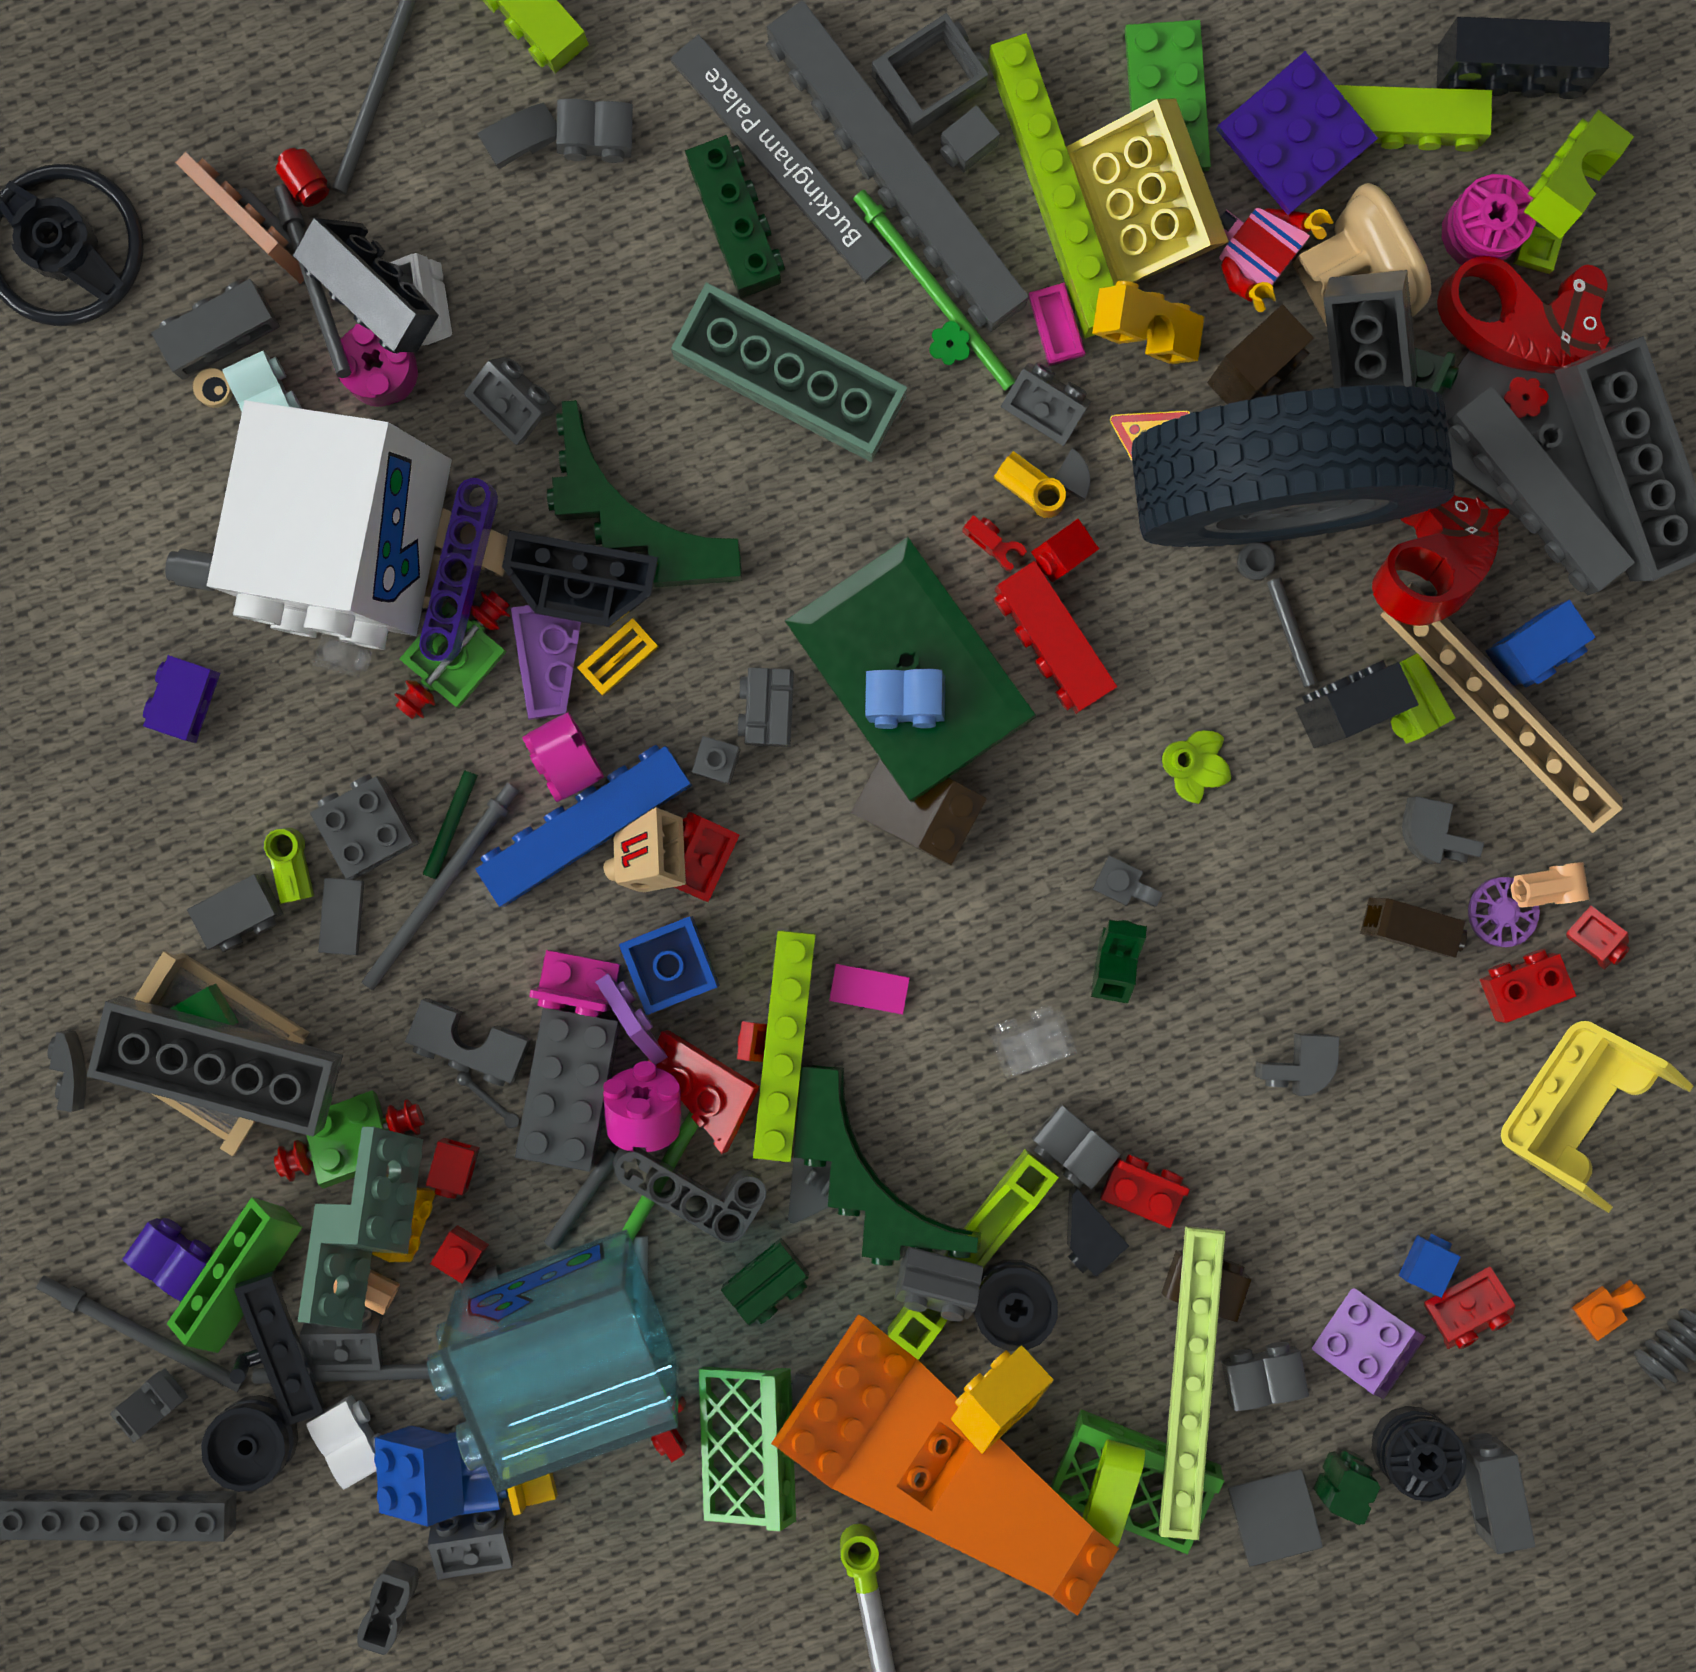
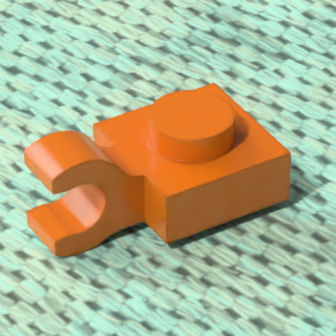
M1628 1280L1611 1294L1603 1286L1599 1287L1573 1306L1572 1309L1596 1341H1599L1628 1320L1622 1312L1623 1309L1640 1303L1646 1296L1637 1284H1633L1631 1280Z

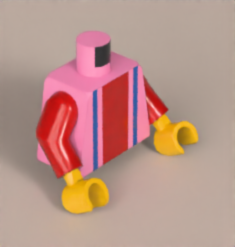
M1255 208L1247 220L1242 222L1226 210L1220 219L1229 243L1223 249L1219 258L1222 261L1221 269L1228 289L1249 302L1253 301L1257 312L1265 311L1266 308L1262 299L1270 298L1276 301L1272 285L1310 237L1307 233L1312 231L1317 239H1324L1327 236L1325 229L1319 225L1322 223H1334L1328 211L1324 209H1318L1312 213L1293 211L1288 216L1283 209L1266 208L1263 210Z

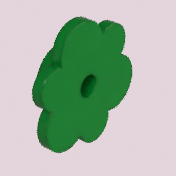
M948 321L943 325L942 329L937 328L932 332L934 342L931 343L929 348L932 357L942 359L945 365H952L956 360L963 361L969 357L970 348L966 343L970 340V334L965 330H961L957 322ZM952 340L953 346L949 347V342Z

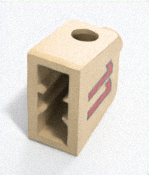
M654 808L615 834L613 838L614 857L606 860L603 866L604 873L609 880L616 881L618 885L638 892H649L686 884L682 817L659 808Z

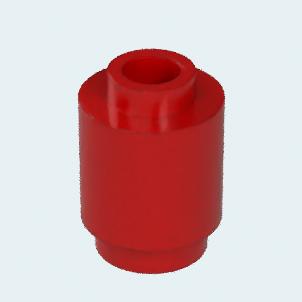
M289 148L280 154L275 170L296 201L302 202L305 207H311L326 198L329 194V188L326 186L327 179L306 149Z

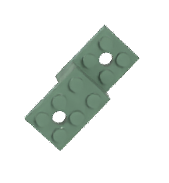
M362 1127L351 1205L315 1204L298 1322L361 1330L372 1252L408 1254L414 1204L417 1196L419 1167L422 1159L423 1139L377 1127ZM387 1165L389 1166V1175H388V1177L386 1176V1168H387ZM335 1280H337L336 1293H334L333 1289Z

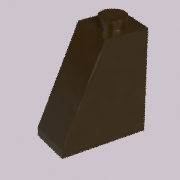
M1369 898L1360 931L1362 935L1453 958L1457 957L1458 951L1461 952L1467 940V930H1464L1466 921L1389 898Z

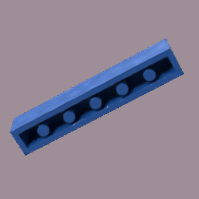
M658 745L652 746L638 756L641 762L629 770L624 765L607 776L609 783L598 790L593 785L579 793L575 797L578 803L565 810L563 806H560L543 817L546 823L541 827L533 830L529 826L512 837L514 844L503 851L500 847H496L480 858L483 864L475 868L498 906L506 907L614 837L618 831L650 810L659 808L693 786L667 746L659 749Z

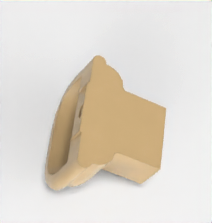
M1372 183L1359 186L1348 200L1346 208L1335 222V236L1299 254L1292 264L1326 326L1323 297L1330 277L1407 270L1412 317L1428 303L1432 293L1431 278L1420 249L1390 197L1380 187Z

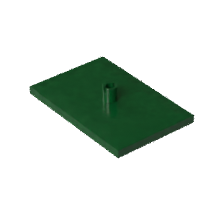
M908 537L785 620L793 635L911 803L1036 718L1034 711ZM912 669H939L943 671L945 675V721L936 722V726L932 728L913 727V722H899L897 728L881 729L876 728L875 723L867 720L865 716L866 671H905Z

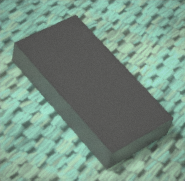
M324 878L318 953L358 955L364 881Z

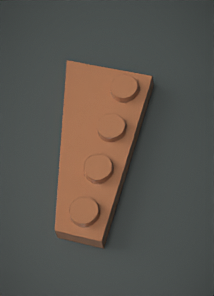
M185 152L175 163L269 256L301 284L304 278L299 263L284 248L289 242L273 226L266 230L261 225L266 219L249 203L243 208L238 203L242 196L226 180L220 185L215 180L220 174L202 158L197 163Z

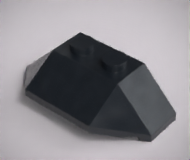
M509 530L502 568L535 614L610 628L652 596L659 558Z

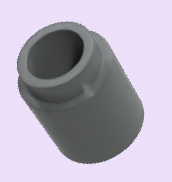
M180 549L178 552L171 551L167 557L165 567L167 580L174 581L177 586L214 591L215 589L207 586L213 553Z

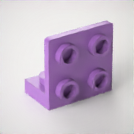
M1353 1288L1313 1345L1312 1350L1370 1393L1384 1399L1426 1337Z

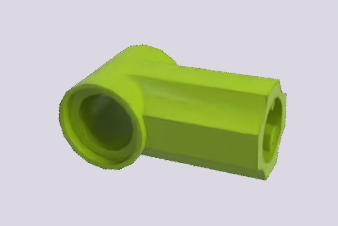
M293 828L271 831L264 841V851L271 861L280 904L314 896L304 853L305 840L303 835ZM283 834L288 836L293 843V849L287 856L280 853L277 848L278 838Z

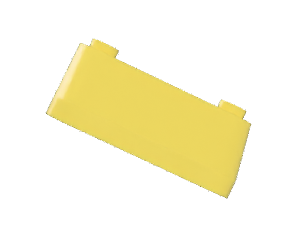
M1580 1021L1573 1024L1566 1031L1503 1125L1501 1139L1507 1148L1565 1188L1609 1213L1613 1206L1586 1185L1592 1175L1591 1161L1576 1149L1617 1088L1631 1095H1639L1649 1090L1658 1076L1688 1092L1692 1090L1694 1085L1668 1061L1592 1022Z

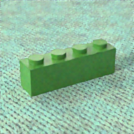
M251 1197L167 1322V1325L185 1346L219 1353L244 1316L234 1291L235 1285L274 1271L303 1228L283 1206Z

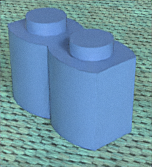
M939 669L866 671L865 716L867 720L875 723L876 728L881 729L897 728L899 722H913V727L932 728L936 726V722L945 721V675L943 671Z

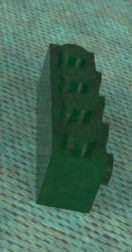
M727 135L685 150L688 166L739 298L742 299L781 284L780 272L785 270V266L778 248L771 250L766 237L772 236L765 214L757 215L753 203L759 200L751 179L744 181L740 168L745 167V163L739 146L731 147Z

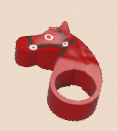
M1479 256L1465 262L1445 280L1438 294L1437 307L1439 316L1453 336L1475 354L1507 367L1556 374L1555 370L1605 349L1610 340L1605 335V328L1601 322V308L1608 283L1603 271L1592 265H1583L1567 277L1559 286L1558 297L1548 305L1541 301L1508 263L1491 256ZM1469 276L1479 277L1494 286L1502 304L1499 321H1480L1472 317L1464 309L1459 298L1461 278Z
M1454 495L1452 499L1438 507L1401 518L1402 522L1415 528L1417 539L1396 545L1374 576L1372 591L1379 606L1392 618L1414 626L1432 624L1444 620L1457 612L1469 600L1489 572L1498 550V528L1509 514V509H1490L1478 497L1472 499ZM1396 571L1412 572L1424 580L1430 581L1438 592L1437 596H1426L1411 590L1401 581Z

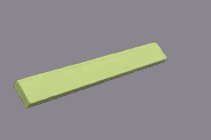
M1185 1226L1159 1534L1161 1537L1199 1540L1225 1243V1231L1220 1229Z

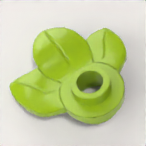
M1206 730L1196 731L1186 741L1173 742L1164 750L1162 755L1163 767L1170 776L1174 777L1176 792L1182 799L1199 804L1204 794V787H1221L1231 780V771L1228 764L1222 757L1217 755L1224 742V737L1219 733ZM1181 753L1186 756L1184 766H1181L1178 762V757Z

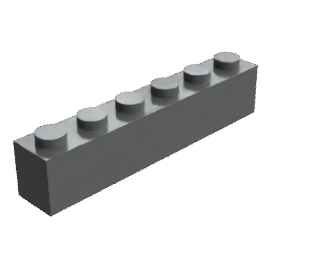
M1490 386L1447 420L1451 426L1449 429L1455 441L1461 446L1466 445L1475 456L1473 461L1476 467L1483 474L1490 475L1498 485L1497 491L1501 498L1510 505L1514 504L1522 514L1520 519L1523 525L1531 533H1537L1546 544L1544 546L1546 553L1556 563L1561 562L1569 572L1568 579L1575 589L1579 592H1585L1587 596L1599 592L1635 563L1493 386Z

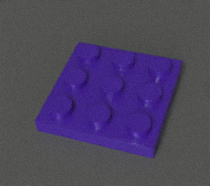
M1306 51L1216 128L1217 132L1288 216L1378 139Z

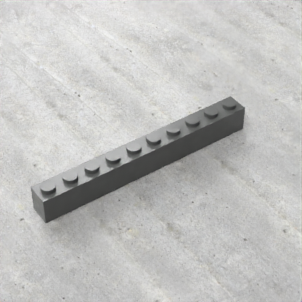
M801 0L767 26L769 41L766 43V46L777 62L784 60L791 69L788 74L793 84L800 92L804 89L807 90L813 98L811 106L822 121H825L827 118L836 129L833 131V134L844 150L851 148L858 158L855 162L862 175L867 180L873 177L881 188L878 190V194L884 204L889 209L895 207L902 215L903 219L900 222L906 233L912 239L918 236L926 247L923 249V253L929 263L934 268L940 266L948 276L945 282L951 292L957 298L963 296L971 306L968 308V312L973 321L979 327L985 325L991 333L1023 309L1027 304L1029 296L806 3Z

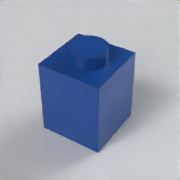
M1432 1233L1428 1240L1417 1235L1398 1276L1442 1298L1461 1256L1450 1251L1452 1243Z

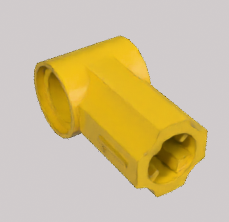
M1014 451L1005 459L994 475L996 481L1030 505L1036 514L1043 518L1057 516L1064 507L1066 499L1064 485L1055 478H1049ZM1051 490L1057 494L1059 501L1055 505L1045 506L1039 501L1038 495L1043 491Z

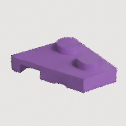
M609 974L597 980L596 984L633 1042L655 1066L666 1059V1053L650 1031L653 1028L652 1023L641 1008L636 1011L632 1005L636 998L626 983L622 981L617 984Z

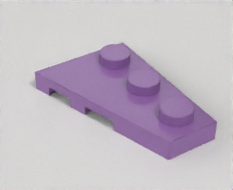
M529 605L511 607L528 720L563 715L567 710L581 622L535 614Z

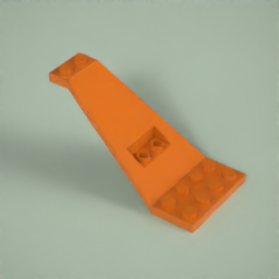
M858 1314L771 1444L830 1488L1048 1594L1067 1610L1078 1616L1119 1548L1085 1521L1000 1438L982 1454L951 1420L958 1408L955 1404L958 1398L918 1359L889 1338L887 1334L867 1318ZM939 1440H941L942 1442L939 1448L936 1450V1444ZM920 1472V1477L914 1483L915 1476Z

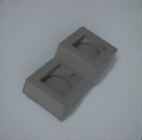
M543 102L503 118L478 132L477 135L497 168L501 169L528 151L534 154L555 141L557 137V123Z

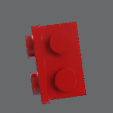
M689 812L687 817L683 819L686 884L674 888L709 902L740 835Z
M1128 1154L1126 1160L1118 1157L1113 1163L1100 1199L1171 1229L1184 1195L1188 1196L1190 1188L1182 1184L1184 1177L1164 1168L1161 1175L1147 1169L1149 1162Z
M1490 1266L1445 1290L1442 1298L1434 1296L1424 1302V1307L1444 1337V1344L1447 1349L1457 1345L1459 1350L1476 1342L1479 1339L1477 1334L1490 1327L1494 1332L1508 1325L1512 1321L1510 1316L1514 1314L1516 1306Z

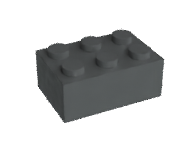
M1407 270L1330 277L1323 299L1334 388L1367 385L1415 387L1418 373Z

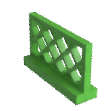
M700 1368L699 1395L704 1521L766 1526L768 1531H782L796 1522L794 1461L771 1443L792 1413L791 1368H775L773 1370ZM711 1377L720 1378L730 1389L721 1401L711 1391ZM747 1380H760L761 1397L755 1403L741 1389ZM734 1394L748 1409L739 1421L724 1406ZM717 1413L731 1426L730 1431L722 1439L712 1427V1419ZM751 1415L762 1425V1435L757 1441L742 1426ZM735 1433L749 1447L748 1451L740 1459L726 1444ZM719 1450L733 1465L724 1477L714 1467V1456ZM753 1453L763 1463V1474L758 1479L743 1464ZM736 1471L751 1486L742 1497L727 1482ZM720 1488L734 1503L728 1512L715 1511V1494ZM754 1491L764 1501L765 1515L755 1514L745 1503Z
M1080 1409L1075 1422V1430L1050 1487L1073 1509L1084 1513L1087 1502L1083 1500L1088 1499L1091 1488L1083 1473L1098 1467L1106 1440L1109 1439L1145 1449L1143 1465L1145 1468H1143L1139 1480L1145 1495L1133 1499L1131 1509L1149 1503L1155 1519L1140 1524L1133 1521L1129 1513L1124 1529L1188 1555L1194 1540L1183 1539L1182 1541L1177 1538L1161 1537L1159 1531L1154 1529L1159 1527L1160 1515L1154 1501L1162 1498V1489L1150 1493L1143 1477L1156 1472L1164 1475L1166 1443ZM1083 1442L1095 1447L1099 1458L1080 1465L1075 1455L1079 1443ZM1207 1459L1200 1526L1214 1494H1219L1224 1483L1221 1465ZM1072 1461L1074 1468L1068 1469ZM1076 1475L1079 1476L1085 1491L1073 1496L1059 1491L1063 1480Z

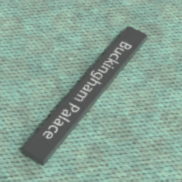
M699 34L670 58L671 63L865 284L893 260L894 256Z

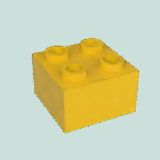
M1022 1345L1012 1354L1007 1350L1000 1354L990 1365L991 1369L984 1376L981 1373L975 1376L964 1387L965 1392L955 1401L958 1408L951 1420L982 1454L1035 1407L1054 1381Z

